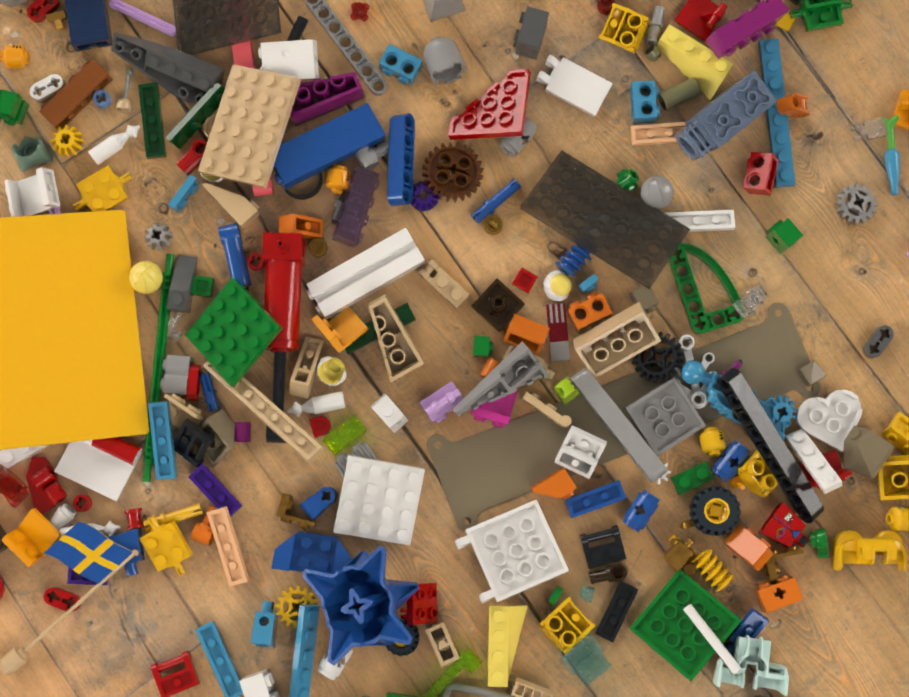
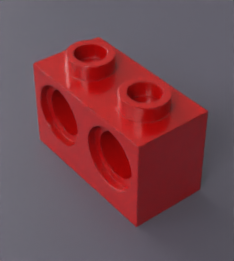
M751 152L750 158L747 160V173L743 178V188L749 194L771 196L779 159L773 153ZM760 180L759 184L754 186L755 182Z

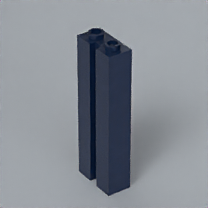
M65 0L71 45L76 51L89 50L91 47L96 46L98 48L112 46V34L106 0Z

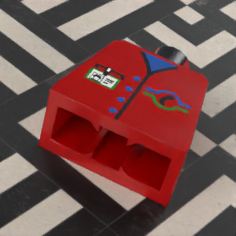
M778 503L758 531L759 534L785 547H791L795 542L803 548L809 541V538L801 533L806 525L785 503Z

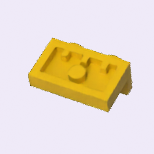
M899 411L895 414L888 428L881 433V436L904 454L909 455V418Z

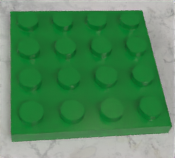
M231 278L185 336L231 386H236L283 328L237 279Z
M680 569L629 629L689 681H692L716 651L683 609L692 604L722 644L742 620Z

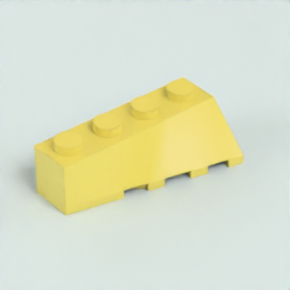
M670 24L657 44L660 51L681 70L680 72L684 76L696 80L699 89L706 95L705 97L709 101L733 66V63L723 57L718 59L712 50Z
M489 604L488 687H508V679L528 605Z

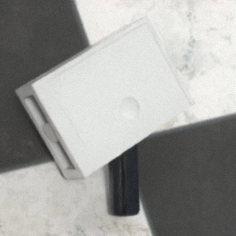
M302 16L297 17L287 41L261 43V47L258 49L259 58L262 59L260 70L294 76L300 80L319 78L317 40H300L308 23L306 18Z

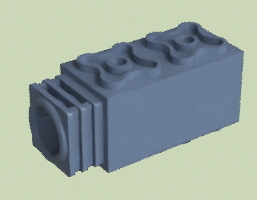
M754 70L738 79L685 122L686 126L679 133H676L674 137L681 149L692 161L700 159L710 151L724 145L776 103L777 100Z

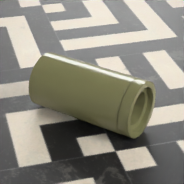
M690 78L660 92L658 99L663 109L668 110L700 95V89L696 80Z

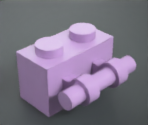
M451 381L422 400L420 404L432 423L435 421L440 423L447 418L446 414L448 412H454L453 408L463 400V397Z

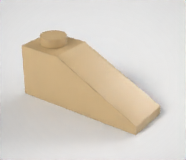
M208 183L203 184L204 188L243 230L260 215L257 210L259 206L252 199L248 201L244 196Z
M305 337L290 379V395L308 399L324 340Z

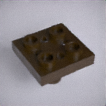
M497 278L471 307L500 332L513 318L514 313L517 314L525 303Z

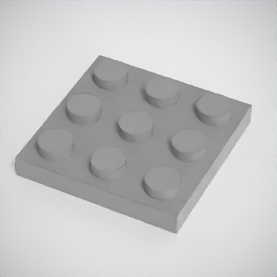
M674 376L671 380H667L625 407L657 457L706 426Z

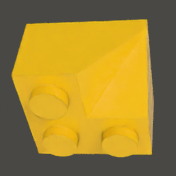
M909 455L889 456L877 473L880 500L909 499Z

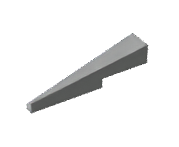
M522 341L453 410L460 417L463 412L470 409L476 410L479 408V405L486 402L492 403L516 392V389L523 385L534 384L533 381L541 377L547 378L549 374Z

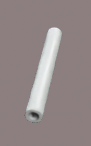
M692 604L683 609L731 672L734 675L742 668Z

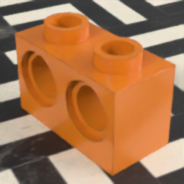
M595 292L587 296L586 301L580 303L578 300L569 305L570 308L567 310V314L576 332L612 315V311L603 293L597 294ZM594 302L600 303L602 310L595 311L592 304ZM578 310L583 311L585 318L577 319L575 312Z

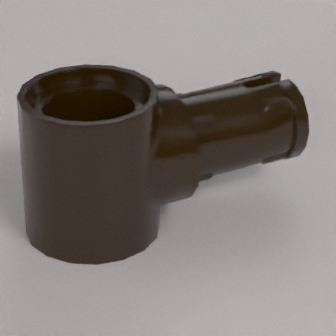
M616 563L612 566H607L606 569L589 572L590 578L596 577L590 579L591 584L603 581L621 582L627 577L628 568L623 563ZM621 567L624 570V576L616 577L614 575V568Z

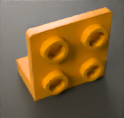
M350 307L344 309L329 322L326 319L321 320L318 315L311 319L338 353L368 330V327Z
M33 508L20 525L5 535L1 541L28 567H31L44 558L46 555L44 552L58 540L61 533L36 508Z

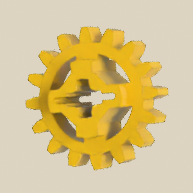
M297 585L296 589L289 586L288 592L283 589L282 593L284 596L277 597L281 603L275 604V607L280 608L276 614L282 615L280 621L286 620L287 627L293 623L294 628H296L298 624V619L291 618L293 615H299L298 609L292 610L294 602L296 604L302 602L301 605L307 604L308 601L310 604L317 602V598H312L314 592L307 593V587L305 586L301 590L300 585ZM292 594H302L303 596L294 597ZM285 600L289 604V608L284 611Z

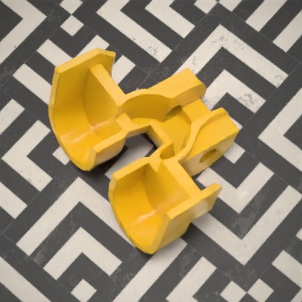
M843 530L838 532L833 538V570L841 571L843 564L873 565L875 563V555H882V564H898V570L906 571L907 551L904 547L903 539L895 531L882 530L877 532L873 538H862L856 531Z

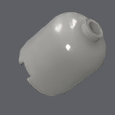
M434 37L424 48V60L433 84L438 85V82L444 81L446 85L455 82L461 78L462 72H467L466 64L454 40L447 37Z

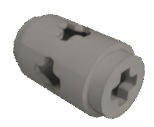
M525 117L523 136L503 137L499 145L500 149L510 157L519 155L536 134V125Z

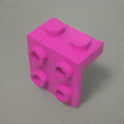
M517 391L492 403L486 402L479 405L478 409H472L471 416H474L473 419L480 422H485V420L493 422L492 425L503 428L504 425L508 426Z

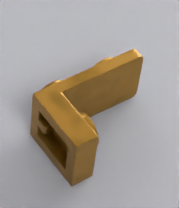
M282 494L276 515L281 517L280 521L291 524L293 520L300 522V527L308 529L311 526H316L317 522L288 515V511H291L293 508L294 500H292V495Z
M797 546L786 547V551L778 553V550H772V557L763 566L766 580L778 579L777 574L780 573L778 563L774 562V559L804 553V550L797 549Z

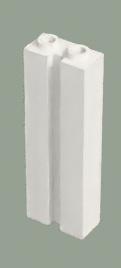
M404 228L307 283L308 290H306V293L311 301L315 299L318 306L315 308L320 317L324 315L327 320L424 265L425 259L415 245L408 230Z

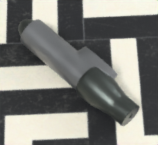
M349 190L343 191L340 197L338 196L334 205L336 208L331 218L333 224H336L340 219L348 199Z

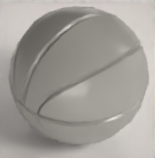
M652 176L641 187V199L651 209L665 208L673 199V186L665 177Z

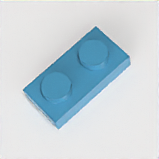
M191 174L169 202L168 205L171 209L178 213L186 207L188 198L199 189L200 182Z

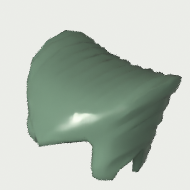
M25 136L19 146L17 144L12 145V151L21 172L38 164L53 161V155L49 147L37 136H34L36 139Z

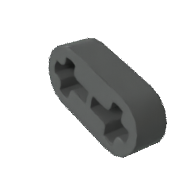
M887 325L878 327L863 347L864 355L872 359L879 357L893 339V329ZM886 330V336L888 337H885L880 341L879 338L882 336L880 331L882 332ZM877 343L878 345L875 348L877 353L871 354L869 346L872 347Z

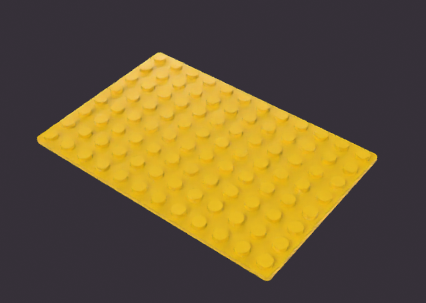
M124 210L0 218V450L149 433L134 289L129 282V273L132 267L126 213Z

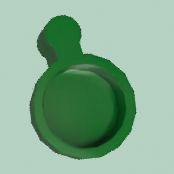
M822 528L815 530V532H810L811 548H817L818 558H829L826 529Z

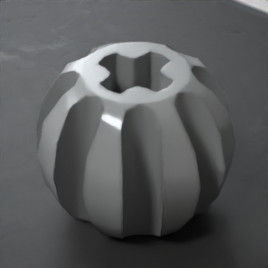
M153 223V228L148 226L145 230L148 232V235L144 236L145 242H149L148 247L152 250L157 247L158 251L164 250L165 245L169 247L172 243L169 239L173 238L172 231H168L169 226L166 224L160 226V223Z

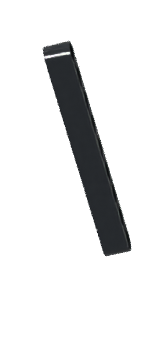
M736 368L729 369L717 380L719 389L798 516L805 523H812L824 511L822 502L742 373Z

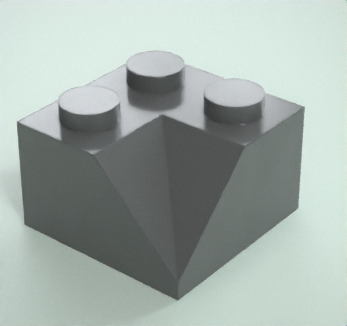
M527 6L526 12L521 13L519 23H522L521 29L516 30L513 47H516L515 54L537 60L547 27L549 12Z

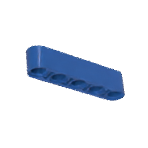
M410 113L395 115L390 119L387 199L391 206L408 205L413 199L415 120Z

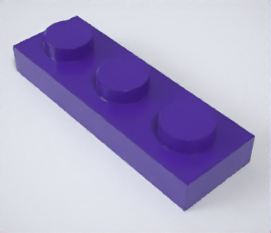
M201 464L188 477L217 508L227 506L230 517L243 506L204 464Z

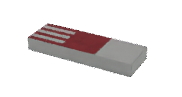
M565 303L547 304L546 312L548 328H550L548 335L551 362L570 361Z

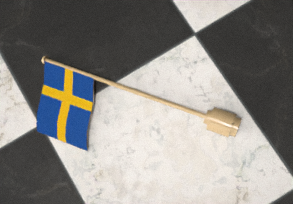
M79 521L44 553L59 559L79 575L98 584L26 648L15 646L1 659V671L6 675L16 673L29 661L28 650L135 555L138 556V550L133 549L131 551L113 542L96 528Z

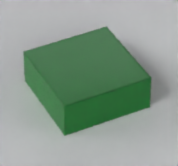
M194 276L192 295L212 297L214 278Z

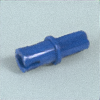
M210 374L200 375L199 379L204 392L202 396L205 397L208 412L221 409L216 395L217 390L214 389Z

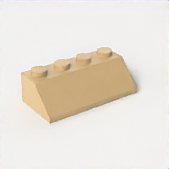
M640 302L573 339L576 352L594 378L661 342L655 327Z

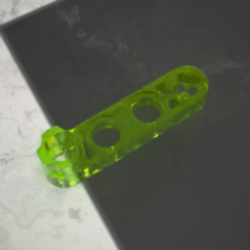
M467 648L460 655V659L456 660L421 697H437L463 668L469 674H472L483 661Z

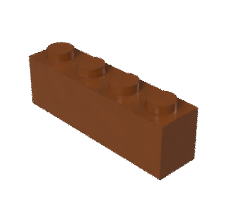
M92 59L90 62H86L82 66V70L77 75H73L63 88L58 89L55 96L50 101L45 102L39 112L57 130L58 127L64 129L65 124L68 125L93 100L94 93L98 90H103L113 79Z

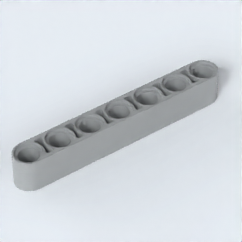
M586 367L569 378L584 400L651 483L668 471Z

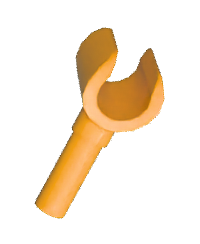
M739 475L732 478V480L729 479L733 489H745Z

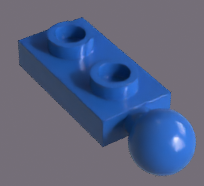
M754 608L745 615L731 636L728 637L731 642L724 644L733 658L737 636L745 637V635H749L750 638H756L769 623L768 618Z

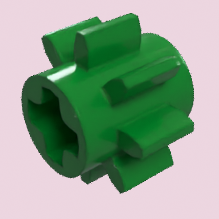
M622 169L616 174L618 177L616 185L621 191L627 190V192H630L639 186L636 183L639 181V176L633 169Z

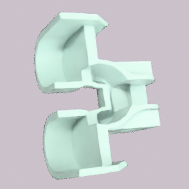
M745 635V637L737 636L734 645V659L742 669L734 675L719 657L714 669L713 683L717 687H720L721 682L744 688L745 670L747 664L756 666L752 683L754 690H757V687L769 688L787 696L789 675L787 667L769 662L770 640H763L761 636L759 639Z

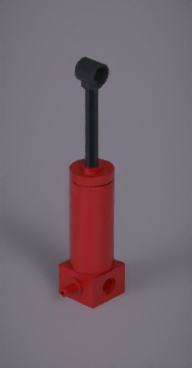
M263 232L262 260L266 263L264 309L283 328L265 350H270L274 353L272 403L284 412L286 353L299 350L302 266H305L306 239L302 233ZM268 426L266 427L267 443H286Z

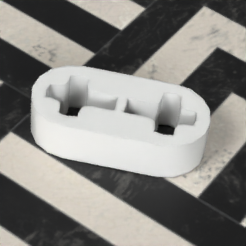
M52 74L33 84L30 88V95L34 100L43 102L55 96L56 91L65 86V81L61 76ZM54 80L58 81V87L54 86ZM38 89L41 90V96L37 95Z

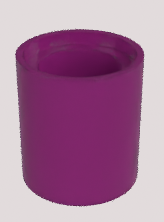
M234 422V442H251V422Z

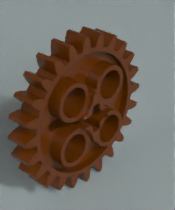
M449 142L448 147L442 143L441 149L435 146L434 152L429 151V157H425L424 162L426 164H423L422 167L423 170H426L422 172V176L426 177L424 184L429 183L427 190L434 189L432 195L440 194L439 200L445 196L446 202L453 198L454 203H456L458 197L461 201H464L465 195L471 198V192H477L476 187H480V180L483 179L481 173L484 169L479 167L482 161H476L478 154L472 156L473 149L466 151V145L459 148V142L456 143L455 147L452 146L451 142ZM446 159L449 161V164H443L440 160ZM459 163H466L468 167L462 168ZM442 176L447 181L441 182L438 180V177ZM462 180L465 185H458L456 181Z

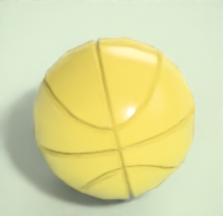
M151 261L138 262L129 273L130 285L141 294L154 293L160 288L163 281L162 270Z

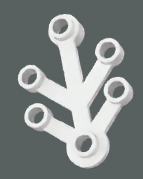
M683 335L678 343L681 344L682 347L680 349L684 351L685 360L688 362L694 360L692 348L695 341L692 336ZM683 340H687L689 342L688 347H685L682 344ZM710 352L705 353L702 357L701 363L705 370L715 360V356ZM706 355L711 356L712 360L710 362L706 361ZM668 360V361L666 362L667 368H668V363H669V362H672L673 360ZM676 368L675 370L678 372V375L681 376V369ZM677 379L695 409H701L706 406L708 402L706 384H703L701 388L699 383L691 385L692 390H690ZM695 396H699L701 398L700 403L695 402Z

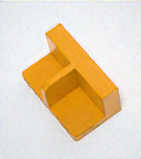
M902 89L893 117L899 116L895 127L909 131V90Z

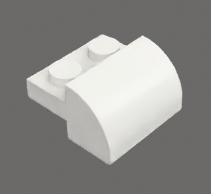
M572 425L554 463L590 479L607 441Z

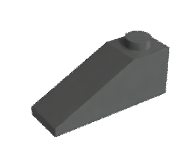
M178 255L167 303V309L172 312H191L193 279L196 275L198 257Z

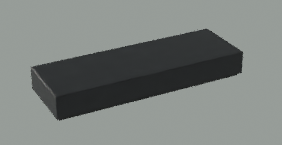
M623 581L619 582L595 634L614 642L639 589Z

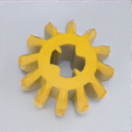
M65 124L64 130L58 127V133L52 132L56 137L51 139V143L54 144L52 148L58 151L60 156L65 154L66 157L70 158L71 153L75 156L77 155V149L83 150L79 145L85 143L81 138L83 134L77 131L75 126L70 128L69 125Z

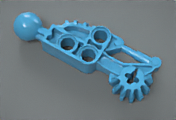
M691 360L686 362L681 368L682 379L691 385L698 384L699 382L706 384L707 401L711 403V407L713 409L716 408L719 414H724V417L741 424L738 418H734V411L717 385V380L722 375L713 371L711 374L705 372L704 366L699 361ZM779 394L776 396V400L773 397H769L766 402L758 399L782 440H784L785 428L791 425L789 419H796V416L792 414L798 411L797 408L793 407L795 402L793 400L789 401L788 396L785 395L782 398ZM782 409L783 413H778L777 410Z

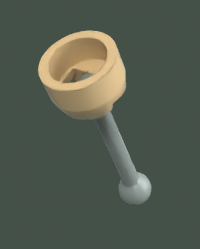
M131 68L126 70L127 80L124 97L120 98L116 103V110L122 113L131 112L132 105L127 98L131 75L134 73Z

